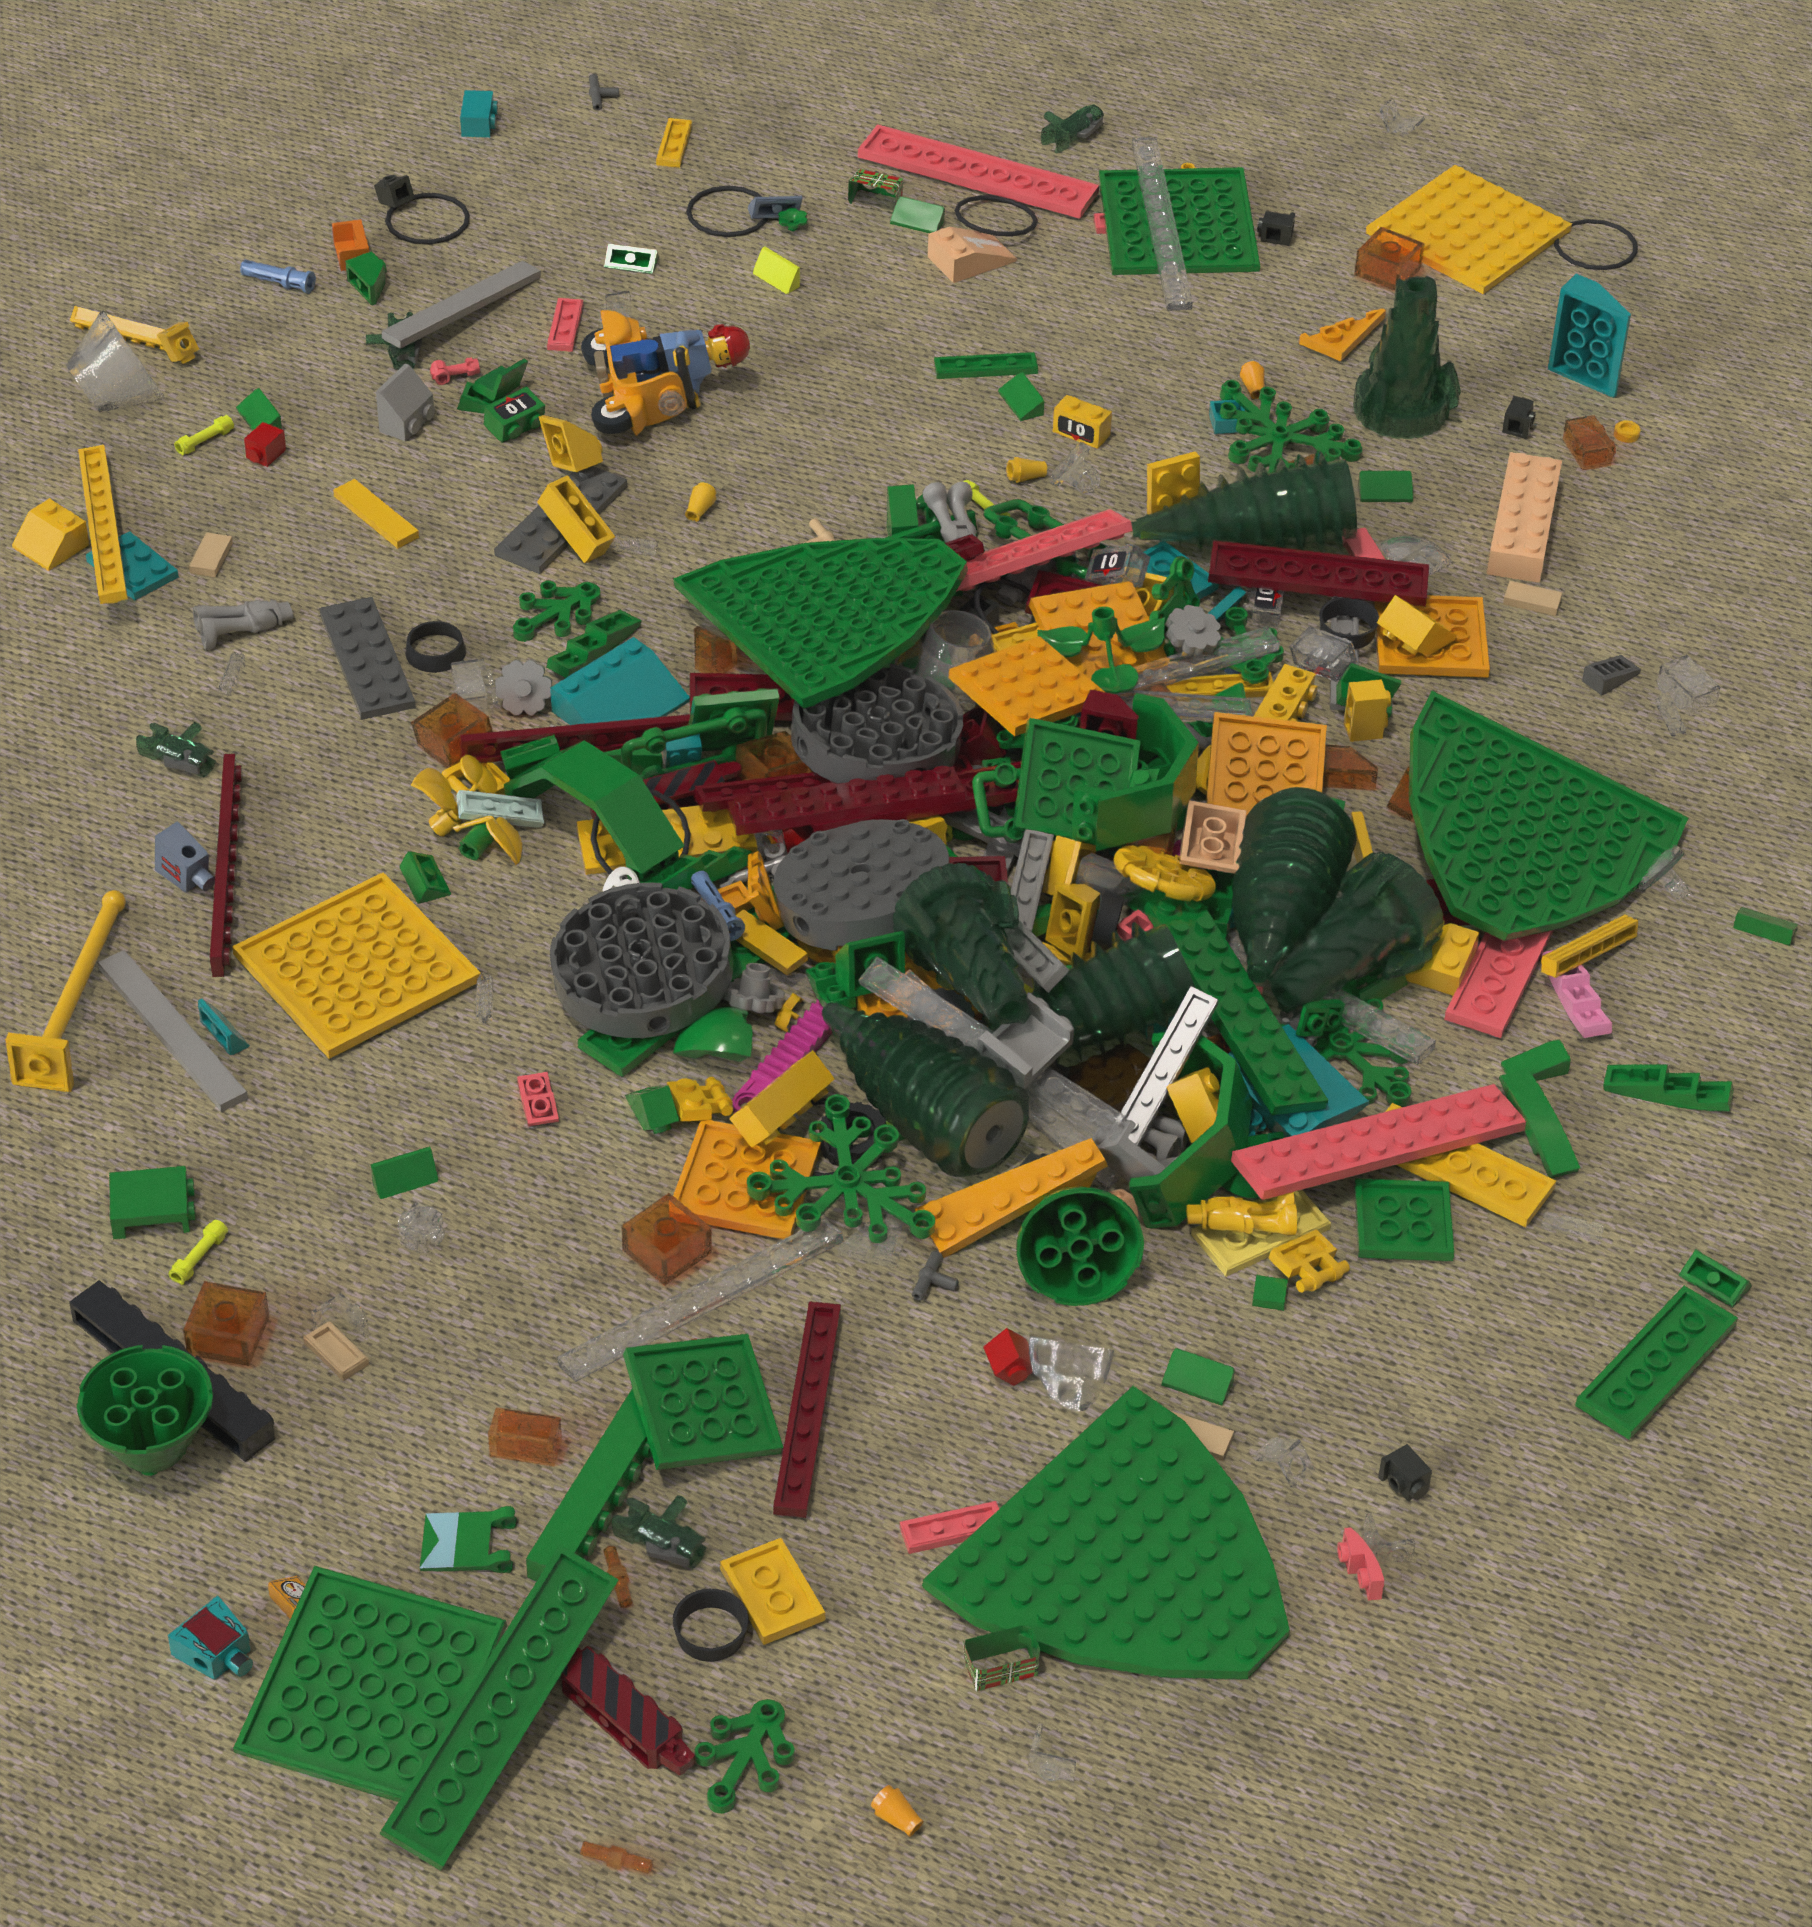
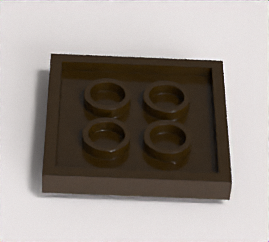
M1127 1042L1118 1044L1113 1049L1099 1055H1093L1088 1060L1075 1066H1069L1068 1068L1071 1070L1060 1092L1103 1122L1121 1113L1151 1058Z

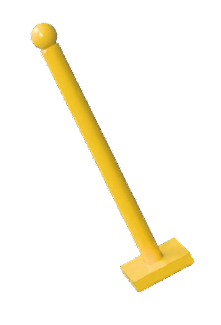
M111 890L103 896L100 912L42 1037L8 1032L5 1041L13 1085L64 1092L72 1091L74 1078L69 1041L61 1038L118 913L126 905V899L121 892Z

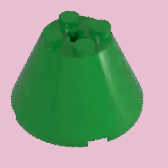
M1083 1186L1061 1188L1045 1196L1026 1216L1020 1227L1016 1242L1018 1265L1029 1286L1038 1294L1041 1293L1054 1299L1055 1303L1069 1306L1095 1304L1117 1294L1128 1284L1127 1280L1134 1273L1135 1269L1139 1268L1144 1252L1143 1232L1133 1210L1114 1194Z
M143 1345L119 1350L98 1362L81 1382L78 1403L76 1405L79 1421L85 1432L94 1441L128 1467L142 1472L144 1475L152 1476L175 1465L186 1453L187 1448L210 1412L213 1392L207 1371L190 1354L165 1345L162 1346V1349H143Z

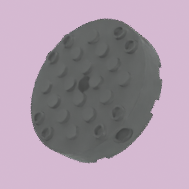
M890 664V668H881L853 689L845 691L839 696L823 700L815 706L803 709L794 700L791 741L799 758L813 772L835 783H846L855 778L877 780L879 775L887 774L898 778L905 776V773L910 770L926 771L933 770L937 766H954L960 753L963 711L957 698L939 681L930 676H927L925 679L913 674L914 669Z
M904 819L865 820L826 831L814 832L810 838L790 849V852L778 865L773 880L779 915L785 929L803 943L828 950H837L839 946H844L848 942L898 931L905 933V939L934 923L948 908L949 898L951 894H954V881L946 845L942 839L929 829L909 823V821Z
M634 883L605 890L588 898L589 903L579 910L574 908L560 923V930L556 937L552 939L550 962L555 990L562 1006L582 1025L611 1036L643 1039L679 1031L710 1012L723 998L732 979L733 957L729 929L725 919L713 904H707L701 900V895L683 887L675 890L663 888L662 883Z

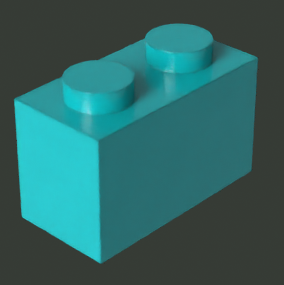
M464 90L460 115L461 137L490 138L491 129H496V115H498V101H494L493 91Z

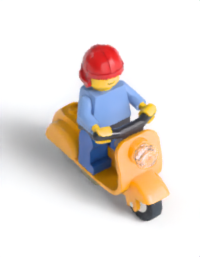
M600 310L603 328L588 334L583 339L581 345L582 354L586 362L596 366L601 393H603L604 397L592 408V421L596 429L602 433L619 434L631 428L635 436H637L644 427L673 418L682 413L685 407L687 409L699 408L701 406L698 397L700 384L705 376L712 372L710 361L713 360L716 367L727 368L726 366L732 365V367L737 366L738 363L744 361L750 350V341L747 333L734 325L724 326V324H719L708 331L707 341H704L701 330L664 333L653 337V340L647 338L645 326L640 327L638 320L625 317L616 311ZM608 365L610 368V374H607L606 366Z

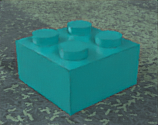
M1235 400L1210 401L1209 417L1214 434L1238 433L1235 429L1237 419H1224L1220 416L1221 404L1230 402L1236 406V410L1245 411V409Z
M700 734L666 742V748L663 751L665 767L669 768L700 760L702 756Z

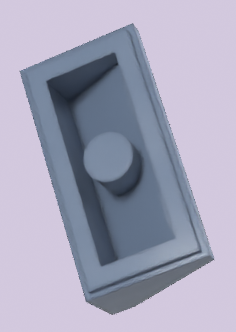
M802 196L755 197L748 205V211L752 219L778 218L779 212L786 211L789 208H796L800 211Z

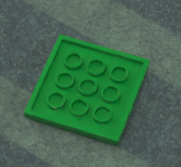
M1029 718L1026 723L1012 830L1025 832V830L1029 829L1052 834L1055 839L1057 835L1072 839L1073 797L1077 784L1109 791L1129 788L1134 770H1137L1140 741ZM1128 843L1106 849L1118 851L1120 848L1128 846Z
M748 1334L628 1347L623 1353L624 1361L656 1470L777 1455L783 1450L784 1447Z

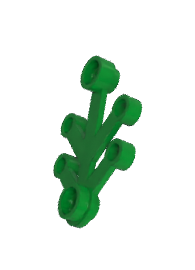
M1183 556L1176 557L1170 566V575L1163 583L1153 585L1152 596L1155 600H1166L1169 596V591L1173 587L1174 594L1160 611L1151 612L1150 621L1164 617L1166 623L1169 615L1175 608L1183 610L1186 605L1199 607V597L1195 594L1190 581L1194 575V565L1190 559H1186ZM1170 640L1164 644L1163 649L1170 662H1183L1186 656L1180 655Z
M548 580L540 584V594L542 597L553 598L554 596L568 598L564 600L535 599L533 593H522L519 596V606L521 609L547 610L531 619L519 618L513 625L514 638L522 642L532 640L535 637V628L558 615L559 619L554 623L555 634L559 637L570 635L571 608L580 604V608L575 611V619L578 624L586 625L591 622V605L595 604L600 598V588L591 582H583L576 587H556L555 582Z
M1231 607L1226 611L1225 623L1231 631H1234L1239 645L1227 641L1221 636L1218 645L1213 650V652H1217L1213 656V666L1218 670H1225L1229 667L1240 672L1242 679L1251 684L1261 683L1268 678V667L1272 663L1281 662L1284 658L1283 647L1274 645L1277 642L1278 632L1271 627L1264 628L1261 631V635L1251 644L1245 629L1248 617L1247 611L1242 607ZM1266 645H1271L1267 649V654L1261 659H1256L1255 656ZM1228 653L1243 658L1245 663L1231 658Z
M765 1699L755 1703L748 1714L732 1719L724 1715L712 1718L710 1733L718 1740L728 1738L733 1732L751 1728L749 1734L745 1737L715 1746L709 1742H701L695 1747V1761L703 1767L710 1766L717 1760L736 1755L722 1781L712 1785L707 1792V1804L713 1812L724 1814L734 1808V1788L750 1760H752L758 1774V1786L762 1791L773 1792L779 1787V1773L776 1769L770 1767L761 1745V1741L767 1732L774 1747L773 1757L775 1762L780 1765H788L794 1760V1745L786 1741L780 1727L785 1720V1710L779 1702ZM764 1712H771V1713H773V1714H772V1715H769V1716H766V1715H763L762 1713H764ZM718 1725L726 1726L723 1730H718L715 1727ZM782 1750H786L789 1752V1754L781 1755L779 1754V1752ZM709 1752L710 1755L707 1757H703L700 1755V1753ZM771 1777L774 1779V1781L765 1782L763 1781V1779ZM717 1793H726L727 1795H725V1796H723V1797H719V1796H717V1795H715V1794H717Z

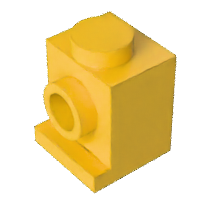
M178 322L157 334L172 362L181 361L182 364L189 362L196 357L194 352L200 350L188 328V322ZM181 340L183 341V343H184V345H185V348H184V349H183V348L181 347V345H180V341H181Z

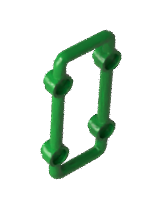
M1012 499L989 506L983 513L985 519L995 525L996 535L1004 539L1011 538V535L1019 540L1032 536L1018 527V522L1014 518L1004 515L1000 516V514L1016 509L1027 514L1028 524L1031 527L1040 529L1045 525L1053 529L1064 525L1049 516L1050 512L1048 509L1042 506L1031 505L1021 499ZM1103 543L1094 548H1083L1088 551V560L1092 564L1096 555L1110 553L1111 551L1110 547ZM1074 555L1068 557L1058 556L1051 559L1056 562V571L1063 576H1071L1074 573L1083 579L1089 580L1104 576V573L1092 574V568L1088 569L1078 563L1079 559Z
M734 707L727 710L723 717L667 731H662V729L657 727L650 728L643 733L642 737L629 740L622 746L621 764L632 770V755L635 750L646 748L651 753L658 754L664 751L666 742L722 728H727L733 733H741L747 728V722L756 720L754 746L742 749L739 745H731L725 748L720 755L665 769L658 765L649 766L639 776L643 780L713 760L716 761L717 765L737 761L743 768L746 759L757 757L765 750L767 714L763 709L759 708L744 711L740 707Z
M1003 762L992 771L977 773L972 780L979 828L983 835L988 838L1003 837L1009 843H1017L1022 840L1025 832L1012 830L1014 818L1007 820L1003 826H991L984 783L994 782L997 786L1006 788L1012 785L1015 780H1019L1021 768H1015L1010 763Z

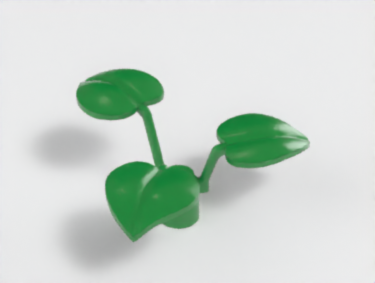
M1098 607L1092 612L1093 623H1088L1087 633L1082 628L1074 626L1060 627L1052 630H1037L1038 637L1043 638L1065 658L1079 655L1082 651V646L1089 644L1093 633L1097 636V639L1105 641L1110 668L1098 669L1093 673L1091 680L1105 692L1118 694L1120 692L1132 691L1137 686L1139 679L1137 670L1133 666L1122 664L1115 667L1110 639L1113 638L1116 632L1118 641L1123 647L1130 646L1135 652L1153 651L1158 649L1164 642L1165 619L1163 617L1120 630L1114 610L1110 607Z

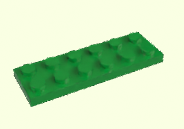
M1684 1285L1577 1397L1575 1406L1630 1440L1734 1329L1738 1317Z

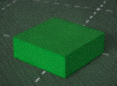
M1256 1275L1252 1306L1284 1311L1288 1279Z

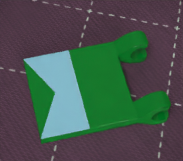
M504 1506L494 1511L427 1513L425 1515L420 1571L489 1570L496 1573H510L513 1568L510 1551L499 1550L491 1554L489 1553L492 1526L500 1529L516 1528L517 1518L515 1517L514 1508L512 1506Z

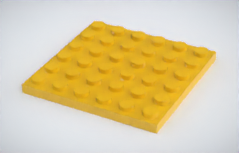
M1454 165L1367 225L1366 234L1479 293L1485 294L1554 244L1556 239H1561L1569 233L1572 223L1542 209L1540 206L1524 200L1520 196L1504 190L1500 186L1486 181L1462 167Z
M384 872L232 946L233 955L328 1059L481 982L479 970Z

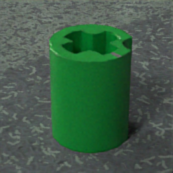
M481 823L475 825L459 842L460 847L458 849L464 857L475 861L495 839L489 833L486 824Z

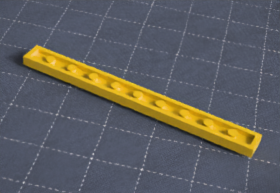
M105 445L78 449L99 601L100 604H113L127 600L128 597Z

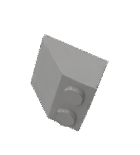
M404 364L376 391L379 432L406 442L413 434L419 431L420 427L427 420H431L434 416L433 394L408 364Z

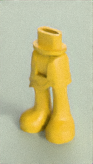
M1294 1192L1277 1196L1276 1200L1271 1202H1252L1243 1200L1240 1197L1230 1196L1213 1197L1207 1201V1204L1205 1200H1201L1200 1204L1186 1206L1187 1223L1201 1224L1202 1229L1209 1230L1211 1228L1213 1230L1245 1232L1249 1235L1252 1234L1254 1229L1282 1235H1296L1297 1208L1296 1204H1294Z

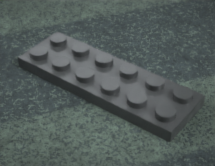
M594 466L579 472H572L569 475L598 514L627 488V479ZM538 505L494 548V553L496 557L540 574L569 543L540 505Z
M373 597L319 608L320 617L361 720L416 708L415 699Z

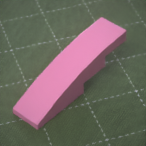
M1551 951L1542 952L1540 959H1542V956H1543V955H1545V954H1547V953H1549V952H1551ZM1582 965L1557 978L1548 975L1567 1015L1583 1038L1612 1033V1022L1601 1010V998L1590 986V974Z

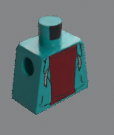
M219 1596L213 1598L168 1634L171 1655L212 1679H217L228 1669L242 1677L253 1666V1660L246 1655L251 1650L248 1632Z

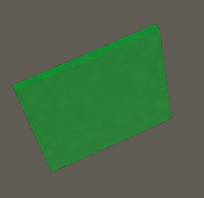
M1244 167L1099 170L1098 178L1112 275L1260 272V260Z
M314 1565L233 1750L236 1754L399 1802L507 1628V1622L501 1618Z

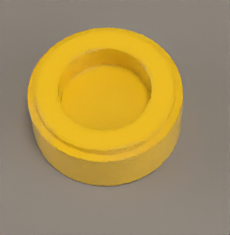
M1620 421L1615 425L1614 437L1625 443L1635 442L1640 437V426L1633 421Z

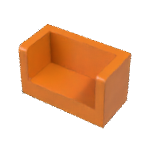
M362 220L332 223L333 242L340 270L346 271V260L369 252Z

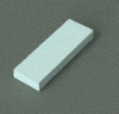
M459 790L456 795L459 819L475 820L491 815L495 819L503 817L511 825L542 828L544 824L541 799Z

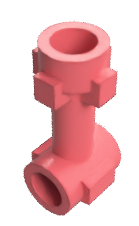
M472 357L466 358L465 363L446 366L442 360H436L431 364L430 368L432 379L439 385L448 383L450 376L467 373L468 376L480 374L478 359H472Z

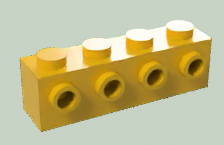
M1284 664L1255 712L1254 717L1297 722L1298 718H1304L1308 708V701L1313 702L1317 694L1318 686L1314 685L1316 673Z
M812 1050L795 1062L729 1119L751 1147H754L761 1141L767 1145L780 1134L777 1130L779 1127L783 1131L797 1120L794 1116L795 1113L799 1117L813 1106L810 1102L811 1099L815 1103L829 1092L826 1087L835 1078Z

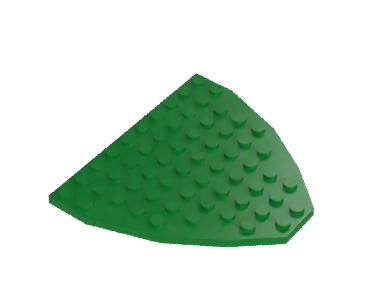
M866 538L802 543L722 559L673 578L675 588L804 709L853 689L911 648L948 607L967 574L968 567L967 562L940 539Z
M1431 691L1410 732L1409 803L1425 860L1451 915L1503 941L1563 928L1618 905L1669 862L1689 818L1434 691Z
M1134 1385L923 1579L922 1583L923 1589L975 1627L993 1633L1025 1625L1033 1630L1040 1651L1075 1664L1164 1678L1248 1679L1288 1638L1290 1632L1273 1560L1244 1495L1188 1424ZM1027 1633L1018 1634L1019 1643L1030 1647V1635Z

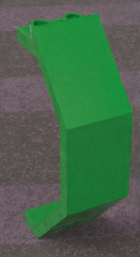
M1136 693L1133 698L1132 710L1139 716L1137 740L1140 741V749L1154 752L1164 764H1172L1166 776L1157 781L1119 791H1109L1077 784L1073 797V840L1096 844V851L1169 833L1174 828L1196 790L1199 742L1163 698Z
M585 740L543 759L504 784L505 795L532 799L556 785L589 806L598 815L622 851L626 867L636 873L639 883L679 857L678 850L685 846L639 774Z
M1165 1032L1153 1033V1046L1158 1047ZM1203 1035L1200 1036L1180 1072L1178 1080L1192 1072L1209 1067L1211 1073L1218 1079L1220 1086L1216 1120L1209 1129L1162 1172L1152 1176L1130 1178L1129 1189L1146 1228L1153 1229L1179 1225L1187 1217V1205L1200 1204L1201 1200L1208 1199L1238 1172V1169L1231 1162L1232 1152L1247 1148L1253 1101L1237 1061Z

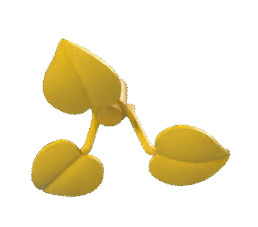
M463 756L460 760V768L465 777L473 783L469 791L479 789L483 793L495 794L497 782L492 773L473 756ZM426 768L414 778L411 786L423 791L441 807L436 814L429 818L430 827L437 835L444 837L453 829L455 832H459L463 828L486 822L489 833L509 855L515 865L520 862L522 840L517 830L503 817L495 819L490 815L461 823L462 820L459 819L457 802L454 799L455 796L451 793V785L439 771L433 768Z

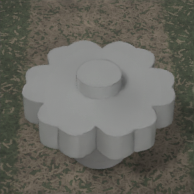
M1186 605L1183 610L1175 608L1165 623L1168 628L1166 632L1167 638L1175 650L1183 656H1200L1203 651L1211 653L1221 639V635L1218 633L1221 627L1212 614H1205L1201 607Z
M515 659L502 668L503 676L498 677L495 681V694L498 698L504 699L503 708L505 710L511 711L514 715H519L523 711L528 715H533L545 707V699L551 696L550 687L552 686V679L544 676L545 667L543 665L537 664L533 659L526 661L524 664L522 661Z
M749 963L746 965V970L742 972V977L734 979V982H730L723 999L730 1001L729 1004L740 1009L753 1010L758 1013L774 1012V1009L782 1008L785 992L779 990L777 985L771 983L772 975L768 966L760 963Z

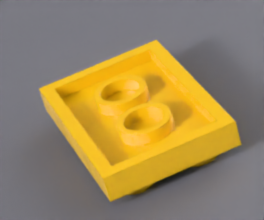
M1196 451L1147 464V532L1151 537L1199 524L1200 456Z
M782 1538L720 1561L722 1574L734 1595L746 1607L748 1619L763 1645L825 1621L826 1612Z

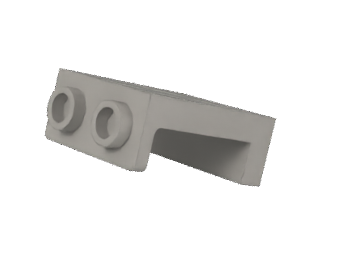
M1028 992L1024 996L1023 1005L996 1031L991 1034L986 1030L978 1038L977 1054L1024 1090L1073 1044L1074 1028L1066 1017L1059 1016L1052 1011L1042 998H1036Z
M1133 1120L1101 1126L1095 1132L1092 1140L1105 1158L1108 1167L1129 1183L1130 1178L1159 1174L1177 1158L1173 1157L1157 1161L1129 1139V1135L1136 1125Z

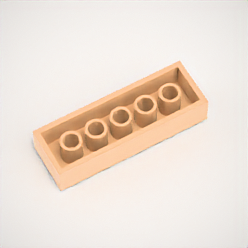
M1510 452L1487 568L1488 575L1540 583L1562 460Z

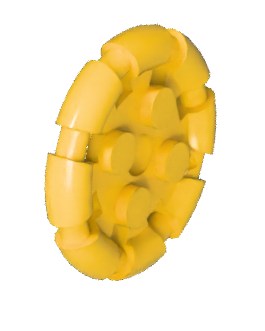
M1135 845L1122 847L1115 853L1114 865L1121 875L1126 878L1130 877L1131 882L1151 892H1154L1156 889L1166 893L1165 897L1182 901H1191L1193 899L1196 902L1209 899L1215 892L1216 884L1213 877L1205 869L1180 864L1179 855L1175 854L1174 857L1165 854V850L1148 846L1137 847Z

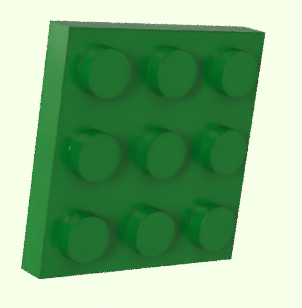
M762 688L748 692L732 691L727 694H702L695 696L692 701L689 725L723 717L727 710L734 707H740L744 711L755 708L763 709L767 714L766 745L771 743L779 703L778 689L768 690ZM756 720L747 722V728L741 733H733L727 728H722L700 734L702 752L724 750L731 745H739L741 748L754 746Z
M1355 1178L1354 1195L1358 1258L1453 1261L1454 1242L1449 1182Z

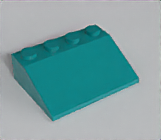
M1576 273L1561 287L1547 370L1615 398L1619 386L1631 313L1598 282Z
M632 637L550 687L551 712L569 725L665 717L690 702V696L654 651L635 637Z
M1289 1024L1282 1028L1329 1101L1325 1109L1271 1115L1233 1052L1228 1053L1237 1061L1253 1101L1252 1108L1262 1115L1263 1121L1267 1124L1266 1127L1272 1133L1283 1131L1284 1138L1347 1122L1369 1105V1101L1302 1036L1296 1035V1031Z

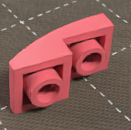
M548 1072L518 1076L517 1083L528 1127L559 1122Z
M1351 1527L1344 1528L1343 1540L1337 1544L1339 1561L1345 1562L1348 1574H1357L1360 1589L1365 1588L1368 1601L1382 1599L1385 1580L1376 1557L1357 1532Z

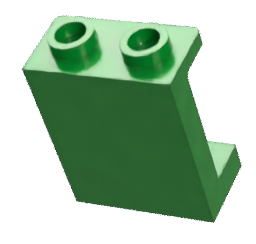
M186 1166L109 1172L110 1224L113 1240L125 1239L126 1227L181 1222L183 1232H190V1221L196 1220L194 1201L189 1202V1197H195L194 1179L187 1178Z

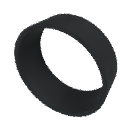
M1336 598L1325 603L1320 609V632L1324 640L1332 646L1341 649H1359L1367 646L1374 639L1378 627L1379 614L1371 604L1361 599ZM1349 615L1367 622L1371 630L1363 634L1346 635L1333 631L1325 623L1333 617Z
M442 621L425 622L414 627L407 636L405 656L409 664L418 670L430 673L448 671L458 666L465 658L466 649L462 634L457 627L450 623ZM428 635H446L459 642L452 651L437 656L421 654L411 646L416 640Z
M1105 889L1093 930L1089 952L1110 954L1125 897Z
M702 1589L690 1593L676 1606L673 1614V1627L679 1646L690 1657L706 1662L720 1661L732 1656L743 1644L748 1625V1613L742 1601L732 1593L721 1589ZM704 1608H718L731 1613L738 1620L742 1631L736 1639L724 1646L704 1648L688 1642L680 1634V1629L684 1620L693 1612Z

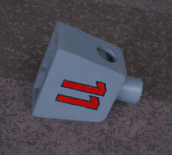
M178 821L155 836L156 872L184 892H188L196 886H199L203 891H208L213 887L215 877L208 872L209 855L207 851Z

